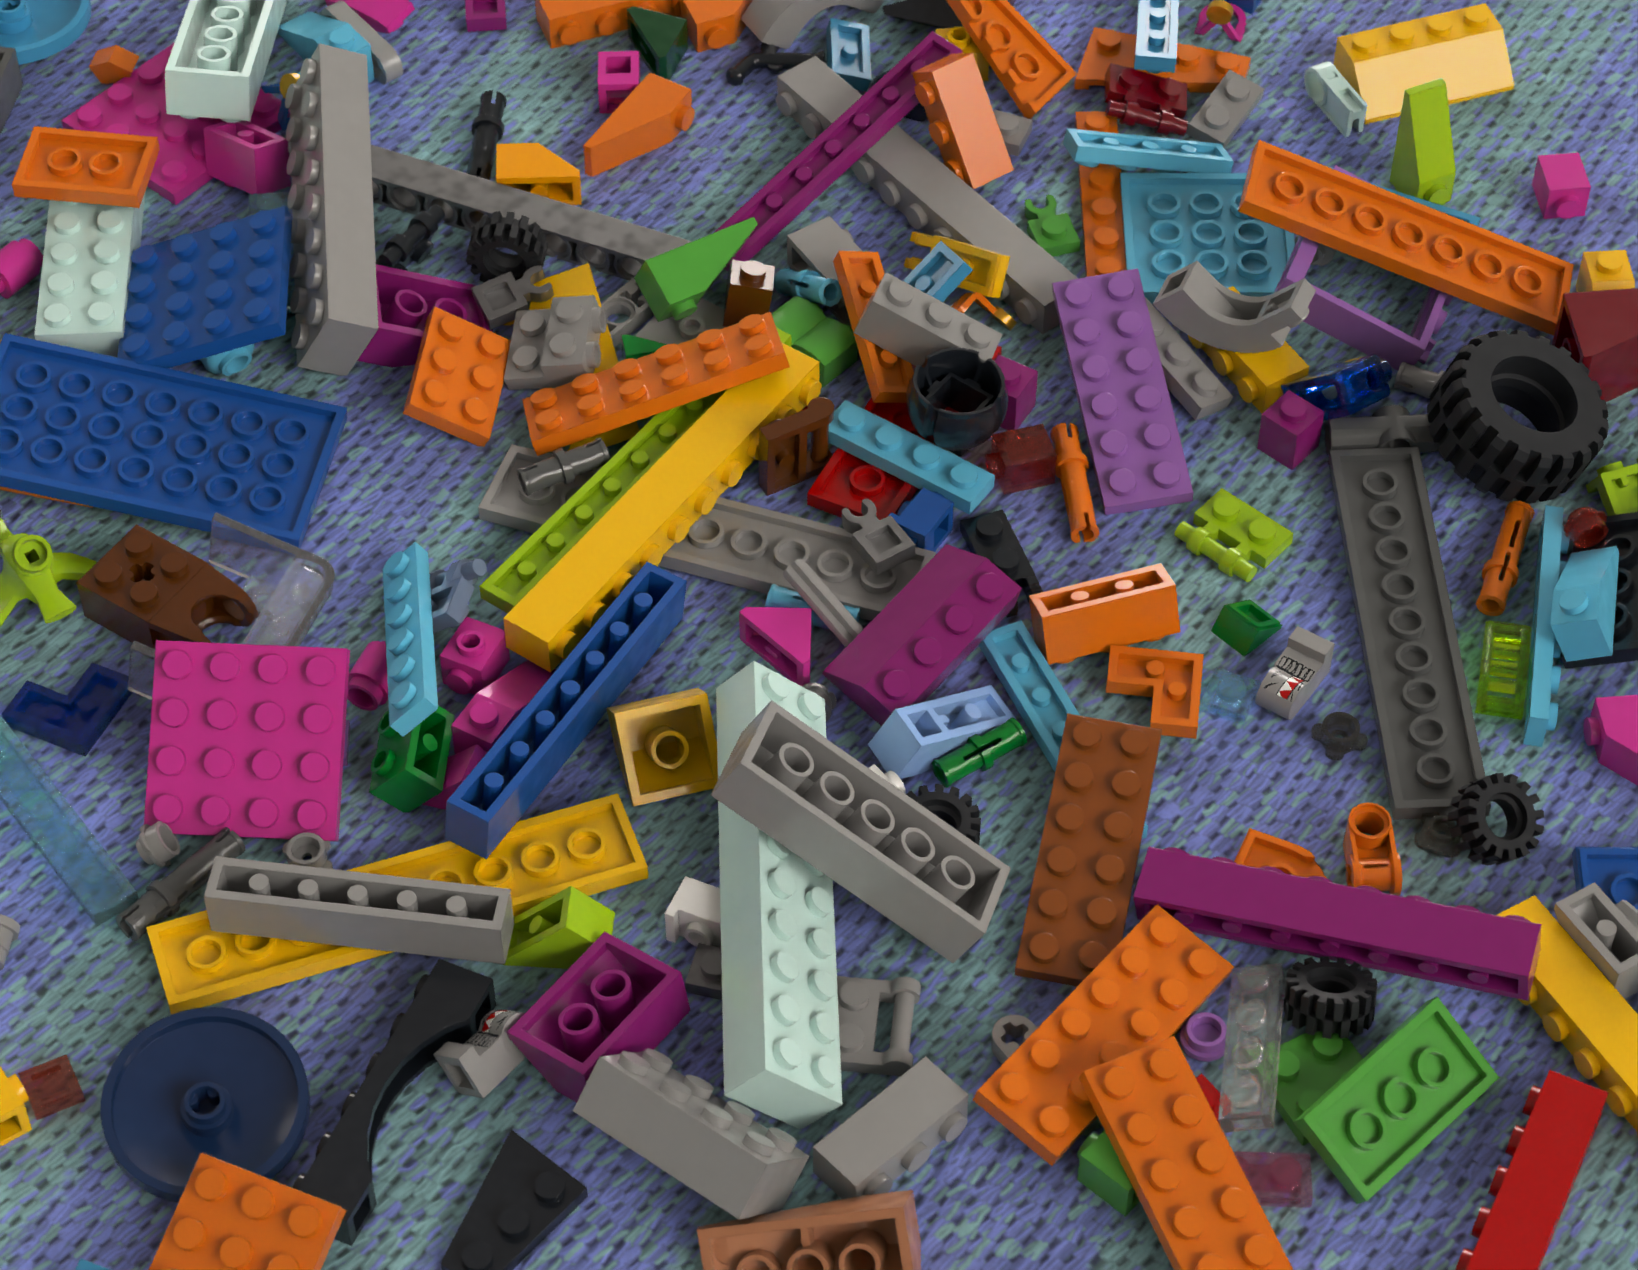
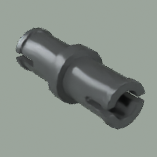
M599 437L592 442L566 452L562 448L553 451V457L524 468H518L516 472L526 496H529L536 491L562 481L565 485L575 482V476L604 466L610 460V456L604 441Z

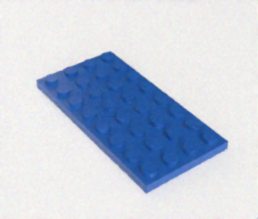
M4 334L0 343L1 487L299 552L347 421V407L159 366L135 364L136 361L12 334Z

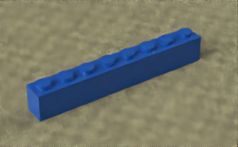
M649 562L644 564L446 801L445 839L484 859L490 856L607 712L606 708L612 706L681 621L684 610L686 580Z

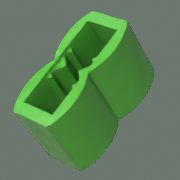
M794 296L772 313L776 328L792 336V348L820 362V382L822 388L858 361V347L852 328L835 319L827 318L823 310L816 303Z

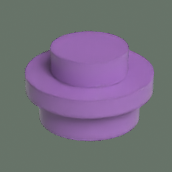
M1202 1012L1195 1014L1181 1028L1180 1045L1183 1051L1195 1060L1203 1062L1215 1061L1223 1057L1229 1049L1230 1031L1224 1021L1213 1013Z

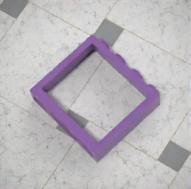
M1335 165L1333 168L1337 171H1340L1342 173L1365 181L1362 178L1340 168L1337 165ZM1302 236L1298 237L1274 293L1305 278L1320 243ZM1312 285L1316 292L1308 306L1309 314L1303 322L1374 359H1385L1382 363L1398 371L1402 362L1414 366L1417 361L1425 364L1429 353L1436 344V341L1430 337L1432 334L1436 335L1448 314L1442 307L1443 305L1448 306L1454 296L1429 287L1410 335Z

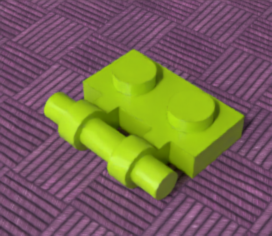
M1221 488L1194 513L1193 524L1198 527L1195 528L1182 521L1177 526L1174 536L1185 542L1186 549L1195 555L1200 556L1204 554L1218 563V569L1229 577L1235 574L1244 581L1250 582L1257 572V567L1248 561L1251 560L1265 569L1292 544L1294 533ZM1218 539V540L1222 541L1223 543H1225L1226 545H1228V546L1231 547V548L1228 549V548L1224 547L1223 545H1221L1220 543H1218L1216 540Z

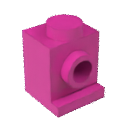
M639 51L598 52L600 113H613L640 84Z

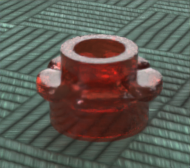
M1591 507L1578 508L1567 518L1563 528L1565 536H1570V540L1578 548L1591 547L1606 537L1608 533V528L1605 524L1607 516L1605 512L1597 511Z

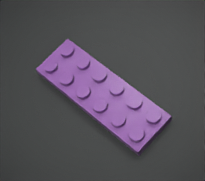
M1138 268L1052 283V293L1104 514L1132 512L1193 501V489Z

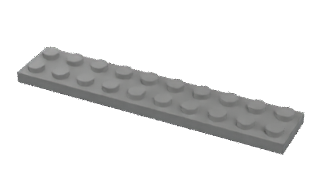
M511 444L478 507L479 519L535 533L601 467L575 476V482L565 485L562 481L526 496L520 485L516 469L527 467L553 457V455L545 453L537 456L533 449ZM719 497L713 509L706 515L702 514L690 527L686 537L680 543H674L663 555L658 566L768 594L772 584L796 591L786 580L783 572L795 560L803 559L843 605L860 608V618L872 621L936 555V552L915 547V557L876 575L852 546V534L843 528Z

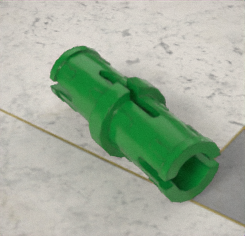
M1012 717L981 736L974 734L968 738L965 745L940 759H935L931 763L933 773L941 784L948 788L952 783L978 769L986 771L993 767L994 760L1027 743L1025 731L1020 723ZM990 745H994V746H992V747H990V748H988V749L982 751L980 754H978V755H976V756L970 758L969 760L965 761V759H967V758H969V757H971V756L977 754L978 752H980L981 750H983V749L989 747Z

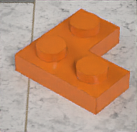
M1110 645L1106 693L1152 697L1151 728L1162 729L1163 736L1196 739L1204 654Z

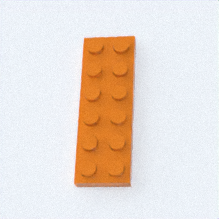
M770 311L762 315L752 314L746 316L739 323L720 330H706L699 334L697 338L680 344L664 345L657 349L656 352L638 359H624L614 367L595 374L585 373L579 375L572 382L556 388L539 389L530 397L522 399L531 443L536 455L540 456L789 368L790 366Z
M1156 904L977 1090L973 1101L1049 1165L1053 1166L1098 1118L1079 1080L1082 1072L1174 1036L1184 1023L1191 1018L1229 977L1234 966Z
M1175 1036L1082 1072L1079 1080L1174 1270H1293Z

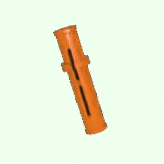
M1060 423L1051 429L1050 437L1053 441L1056 456L1053 469L1056 477L1060 478L1070 527V538L1073 542L1080 543L1079 531H1082L1084 542H1093L1099 536V528L1096 523L1086 474L1088 472L1087 468L1089 469L1088 458L1081 450L1078 427L1070 423V435L1068 436L1066 423Z
M1512 501L1507 504L1491 559L1487 560L1482 570L1484 582L1476 601V606L1485 615L1499 616L1503 614L1510 588L1517 584L1520 573L1517 567L1535 513L1534 509L1526 502Z

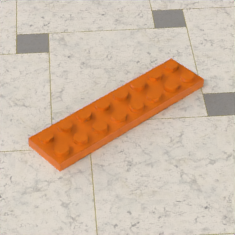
M1258 140L1252 151L1238 212L1554 336L1563 293H1569L1574 264L1267 142Z

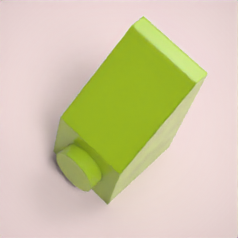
M570 886L514 917V927L508 954L503 965L569 969L604 932L612 935L615 912Z

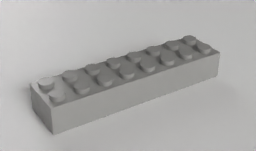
M319 43L312 57L304 60L299 79L296 84H290L285 97V107L290 109V120L286 129V140L291 142L287 174L292 175V186L288 195V208L293 209L291 243L294 244V255L291 259L289 273L291 278H295V290L291 297L290 309L296 315V325L293 329L291 345L297 351V367L347 376L378 330L367 55Z

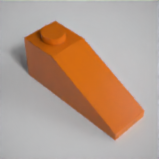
M649 73L583 145L585 174L591 177L666 145L672 142L681 130H688L695 115L694 108H692V90Z

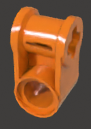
M1366 802L1358 804L1349 813L1343 839L1347 886H1371L1381 892L1389 891L1391 895L1400 896L1402 890V866L1400 856L1396 850L1391 816L1384 807L1376 803Z

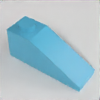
M308 11L279 26L277 33L304 60L312 57L319 43L367 55L368 83L375 80L371 45L349 23Z
M1617 546L1571 553L1553 590L1550 626L1566 662L1612 656L1619 564V550Z

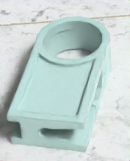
M1326 61L1307 68L1304 74V83L1310 98L1345 138L1350 135L1352 126L1358 132H1362L1367 104L1337 70L1335 65Z

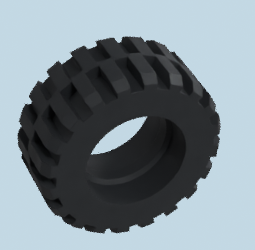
M1506 330L1489 332L1488 335L1483 334L1471 339L1467 345L1463 346L1433 387L1429 396L1430 403L1427 406L1428 422L1432 423L1429 429L1433 442H1439L1440 444L1438 448L1439 454L1445 462L1450 461L1455 466L1454 472L1462 480L1465 477L1475 483L1474 488L1482 493H1487L1488 491L1495 493L1496 499L1508 502L1516 498L1518 501L1536 503L1537 500L1539 502L1548 501L1556 498L1560 493H1565L1604 446L1603 441L1608 434V410L1606 400H1600L1602 390L1596 380L1592 381L1589 378V370L1582 362H1575L1570 357L1572 353L1561 346L1558 349L1551 345L1550 339L1540 335L1533 338L1528 335V332L1520 330L1511 331L1510 334ZM1498 402L1506 404L1522 413L1530 420L1537 431L1515 421L1502 409Z

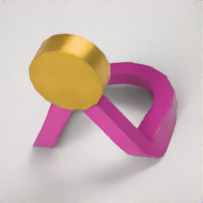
M1214 0L1200 12L1194 34L1204 35L1218 24L1221 25L1232 41L1241 42L1246 28V15L1235 4L1224 0ZM1233 14L1238 19L1235 29L1230 23Z

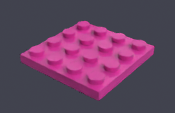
M173 43L133 70L130 78L123 77L61 121L63 129L158 137L160 151L147 187L174 205H177L214 178L208 175V170L206 169L203 127L223 122V120L205 117L185 119L179 115L166 114L165 68L174 45ZM260 87L251 119L247 122L277 133L281 130L277 117L282 100L270 93H264Z
M156 640L144 824L151 826L158 821H162L176 835L216 836L223 828L227 827L230 829V832L233 830L242 838L290 840L301 833H314L320 836L323 841L338 842L350 650L347 648Z

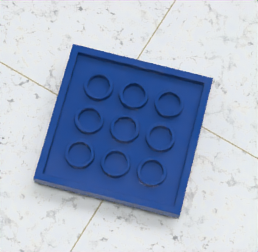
M281 206L271 210H262L251 216L231 222H222L214 227L190 234H181L176 238L153 245H144L133 250L131 255L130 282L128 284L127 311L125 313L124 338L119 339L117 358L136 361L135 364H149L171 368L285 335L292 216L287 207Z

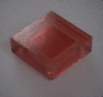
M67 1054L18 1073L36 1120L85 1101L84 1094Z

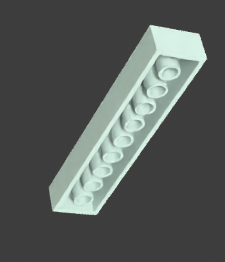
M755 661L716 688L718 779L743 730L771 700L827 739L825 699ZM718 801L724 1096L798 1129L805 1128L843 1105L833 880Z

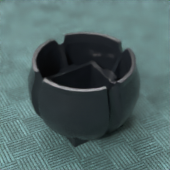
M946 348L928 354L923 365L916 366L907 387L906 408L913 427L925 440L934 442L938 447L947 449L959 457H962L968 449L982 445L1000 428L1008 408V390L1001 368L991 358L981 362L979 352L967 348ZM950 407L959 413L946 411L945 409Z

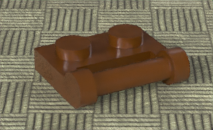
M816 397L810 400L807 409L784 419H776L768 425L759 428L758 485L766 496L819 475L832 457V453L828 449L829 424L834 419V404L830 399ZM811 432V448L807 451V434Z

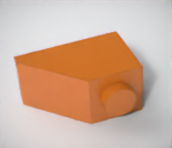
M680 0L681 18L687 19L688 37L697 53L710 49H719L725 45L735 43L747 26L741 20V17L753 0Z

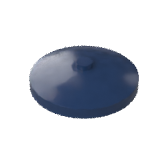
M204 1007L172 1014L151 1024L137 1034L120 1052L113 1062L103 1086L100 1106L101 1124L110 1152L125 1175L145 1191L159 1198L179 1203L201 1152L268 1179L274 1178L292 1159L305 1135L310 1115L309 1085L304 1066L293 1045L278 1029L265 1020L230 1008Z

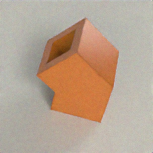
M118 45L97 50L89 68L101 84H115L123 77L130 78L140 56Z

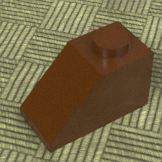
M732 260L727 275L723 327L739 323L741 319L752 314L762 315L769 312L773 294L775 266L764 265L754 260Z

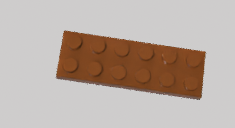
M1067 713L1015 966L1016 976L1078 986L1123 940L1162 729Z

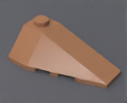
M913 1190L861 1195L740 1220L736 1219L699 1226L697 1228L703 1270H921V1239Z

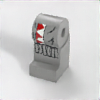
M1297 626L1288 638L1287 647L1275 662L1274 667L1264 677L1258 689L1255 703L1288 720H1292L1330 672L1335 643Z
M503 1009L492 1010L481 1020L479 1030L464 1044L447 1042L433 1054L456 1091L464 1095L485 1098L524 1060L525 1056L509 1039L507 1031L525 1013Z

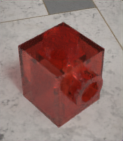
M1043 424L992 434L991 453L985 456L986 469L995 475V480H998L1004 495L1055 484L1057 455Z

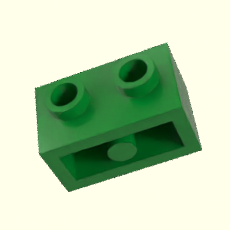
M438 705V709L403 737L390 727L389 710L386 711L381 717L377 728L379 739L376 754L370 766L372 777L369 793L406 813L443 791L452 737L451 725L454 722L455 715Z

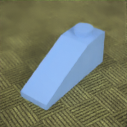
M989 685L897 708L867 745L886 772L891 770L900 779H904L932 769L931 763L935 759H940L965 745L968 738L972 735L978 734L981 736L1005 723L1008 719L1015 717L993 686Z

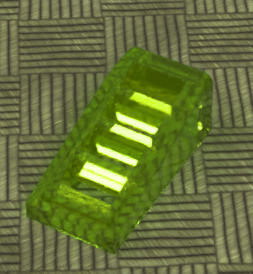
M1493 620L1485 622L1480 646L1475 704L1476 714L1522 720L1532 628L1530 626ZM1491 658L1517 661V663L1492 660ZM1489 675H1490V676H1497V677H1504V678H1512V679H1515V681H1514V680H1507V679H1500V678H1492V677H1489ZM1487 692L1514 694V698L1487 695Z

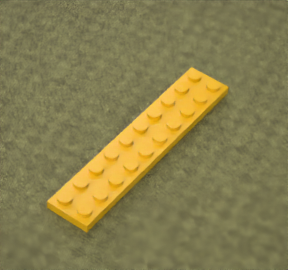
M618 793L516 822L487 859L451 841L345 870L511 889L514 917L570 886L589 896L649 878L647 863ZM207 910L146 927L171 1015L185 1010L203 1008L392 953V951L211 931Z

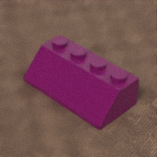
M945 544L827 666L822 674L882 726L895 709L925 702L1015 607L1022 588L988 558Z

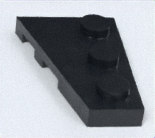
M511 1130L440 1263L441 1270H513L588 1197L587 1187Z

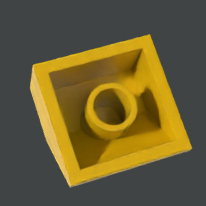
M699 688L606 708L615 752L633 807L714 789L718 781L717 740L706 692Z

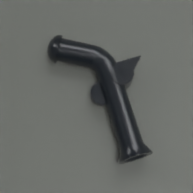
M762 42L761 52L749 54L733 68H729L726 72V79L731 85L739 86L750 73L759 68H768L771 72H779L782 69H791L814 56H817L825 63V49L818 53H779L775 45Z

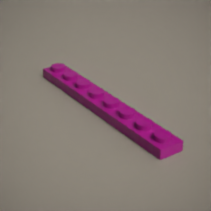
M934 31L925 37L715 231H720L752 217L757 221L758 225L732 260L748 261L754 257L920 103L915 94L916 83L912 72L948 55L963 53V51ZM731 262L725 268L726 271L729 270Z

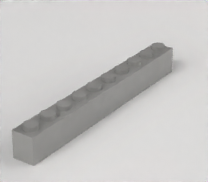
M817 56L777 76L776 103L780 112L784 116H791L797 121L811 139L817 138L862 96ZM897 124L850 167L860 182L863 184L868 183L880 193L881 198L888 206H895L902 212L913 228L921 229L928 235L944 236L1010 256L1001 296L995 299L1003 300L1015 310L1018 318L1024 324H1031L1042 335L1060 324L1052 293V283L1078 278Z

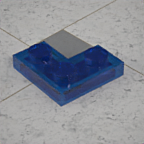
M92 662L68 695L27 680L3 711L4 725L86 757L135 690L133 678Z

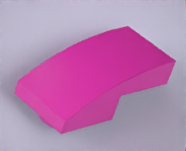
M325 0V2L327 3L328 6H330V5H332V4H334V3L340 1V0ZM342 0L375 31L391 33L399 29L403 25L404 19L415 10L412 2L408 0Z

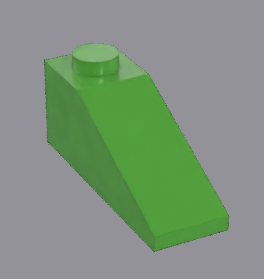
M754 217L645 260L634 279L658 322L674 317L676 321L690 316L698 309L697 304L758 225Z

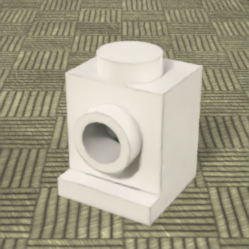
M685 876L665 912L666 940L676 943L679 936H682L696 947L698 943L721 947L720 888Z

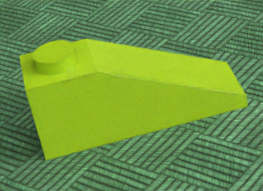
M1440 78L1405 89L1390 182L1398 192L1443 205L1451 201L1456 168L1447 88L1445 81Z

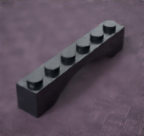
M442 959L438 960L429 975L424 974L420 978L415 988L412 1004L406 1013H400L393 1022L388 1043L382 1052H376L371 1057L366 1069L365 1080L358 1091H352L347 1096L342 1106L341 1119L332 1133L326 1132L321 1138L316 1150V1159L307 1174L301 1173L295 1180L292 1188L338 1205L346 1210L334 1238L335 1240L352 1246L377 1205L372 1181V1157L378 1132L390 1107L407 1085L426 1068L437 1062L433 1054L445 1043L464 1044L479 1030L481 1020L487 1013L494 1010L496 1006L492 978Z

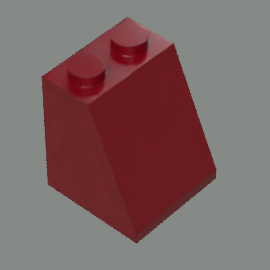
M1638 288L1563 293L1552 345L1558 349L1561 346L1572 353L1570 357L1575 362H1582L1588 368L1589 378L1592 381L1596 380L1602 390L1600 400H1606V402L1638 388Z

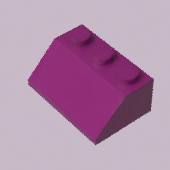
M604 932L507 1031V1034L515 1046L557 1092L577 1103L600 1056L622 1054L623 1051L633 1053L645 1051V1049L654 1050L691 1009L680 971Z

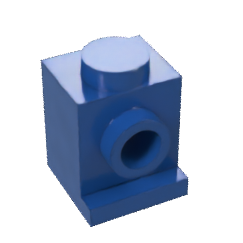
M922 488L912 501L903 503L897 515L891 512L889 516L893 517L916 544L915 547L935 552L953 530L954 502L946 499L938 492Z

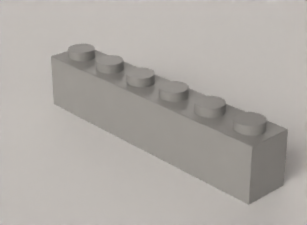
M215 856L204 893L211 931L505 964L514 927L511 889Z

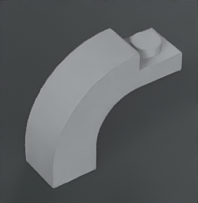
M753 0L741 17V20L761 42L787 49L790 48L805 24L824 9L836 5H846L873 14L878 11L884 1Z
M1195 261L1167 276L1153 305L1173 325L1200 342L1232 352L1257 353L1274 350L1283 346L1290 329L1298 326L1308 316L1310 311L1308 306L1316 289L1304 278L1267 296H1246L1220 284L1198 261Z

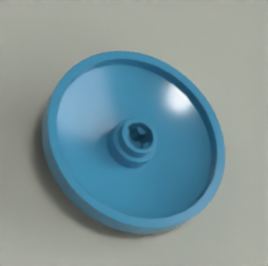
M0 0V46L15 48L19 65L52 56L71 45L84 32L91 18V1Z

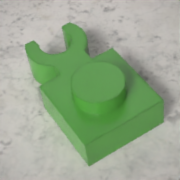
M1051 194L1046 195L1045 208H1037L1032 204L1031 199H1025L1024 214L1028 220L1027 233L1032 240L1052 257L1080 251L1081 241L1068 213L1056 215L1057 202Z

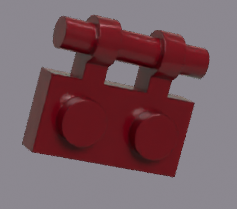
M1110 63L1105 74L1104 102L1107 103L1106 116L1119 119V123L1132 127L1136 123L1154 128L1155 133L1168 136L1169 133L1180 136L1185 135L1188 128V120L1183 119L1187 112L1186 83Z

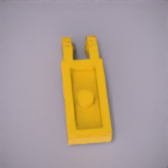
M912 231L911 242L919 246L931 247V251L942 241L973 270L958 285L959 288L981 293L988 297L1000 298L1010 256L944 236H932ZM906 257L903 267L913 270L923 259Z

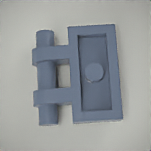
M464 558L452 563L447 571L438 569L430 573L433 634L449 627L455 628L466 618L469 612L468 603L475 589L473 584L477 582L478 577L485 575L487 571V566L482 559L470 560Z

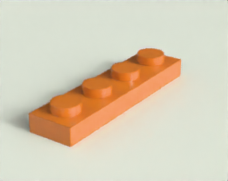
M838 251L833 260L853 332L868 301L885 274L878 252ZM854 333L873 403H906L907 387L909 380L914 374L911 363Z

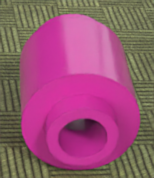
M22 238L19 241H11L0 250V295L6 299L13 296L40 274L43 254L32 241L26 238Z
M372 641L368 643L349 672L347 699L360 709L373 711L378 706L384 705L388 700L386 641Z

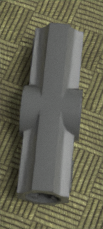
M1400 405L1381 407L1372 416L1326 418L1324 444L1327 455H1329L1330 450L1419 447V452H1439L1440 444L1439 442H1433L1429 429L1432 423L1428 422L1427 414L1410 415L1409 411Z

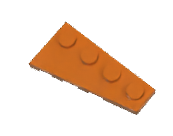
M946 0L1025 118L1031 119L1077 74L1007 0Z
M1094 27L1075 78L1074 89L1089 90V85L1105 86V74L1110 63L1134 68L1136 35ZM1177 43L1175 73H1150L1145 70H1137L1186 83L1187 90L1191 93H1212L1229 70L1247 78L1251 57Z

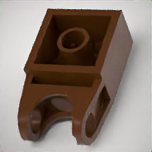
M137 524L76 582L85 617L155 655L156 640L212 643L202 632L208 626L227 623L233 626L248 627L258 618V611L254 602L240 586L206 561Z

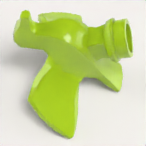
M0 518V555L3 558V568L0 574V627L17 602L26 598L38 605L46 624L71 614L77 607L58 589L57 583L63 579H81L97 562L70 552L52 553L50 544L43 537L26 533L14 535Z

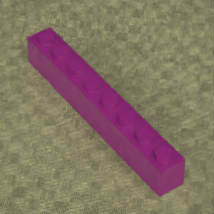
M1148 847L1133 896L1138 920H1142L1158 904L1191 932L1317 958L1329 956V960L1332 961L1343 958L1347 959L1346 964L1356 962L1366 968L1527 1001L1541 949V924L1532 923L1522 916L1508 915L1502 917L1482 913L1478 909L1467 905L1452 907L1432 903L1428 899L1417 895L1401 897L1382 893L1371 886L1351 887L1336 884L1321 876L1306 878L1286 874L1280 869L1270 866L1255 868L1240 865L1225 857H1213L1210 859L1190 855L1186 851L1174 847L1165 849Z

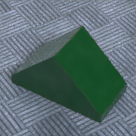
M635 6L627 8L628 38L636 50L639 51V55L650 72L670 80L688 49L687 19Z

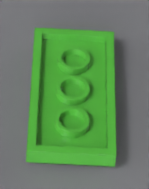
M1435 997L1426 1001L1302 1113L1294 1123L1356 1204L1367 1202L1500 1077L1441 1000Z

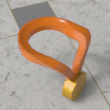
M964 293L951 305L952 308L965 313L970 305L975 302L1008 330L1011 331L1017 324L1007 312L998 306L994 307L981 293Z

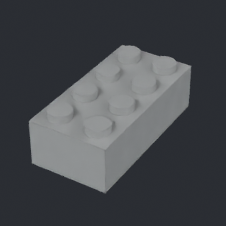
M645 1049V1051L633 1053L623 1051L622 1054L599 1057L573 1112L738 1220L779 1211L784 1207L809 1158L808 1154L795 1147L797 1141L794 1137L774 1127L765 1128L753 1120L755 1114L752 1110L734 1101H727L726 1103L712 1094L714 1088L711 1084L697 1076L689 1074L684 1076L671 1067L673 1061L656 1050Z

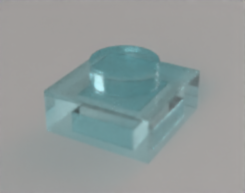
M1216 667L1202 697L1200 711L1244 725L1255 702L1261 681Z

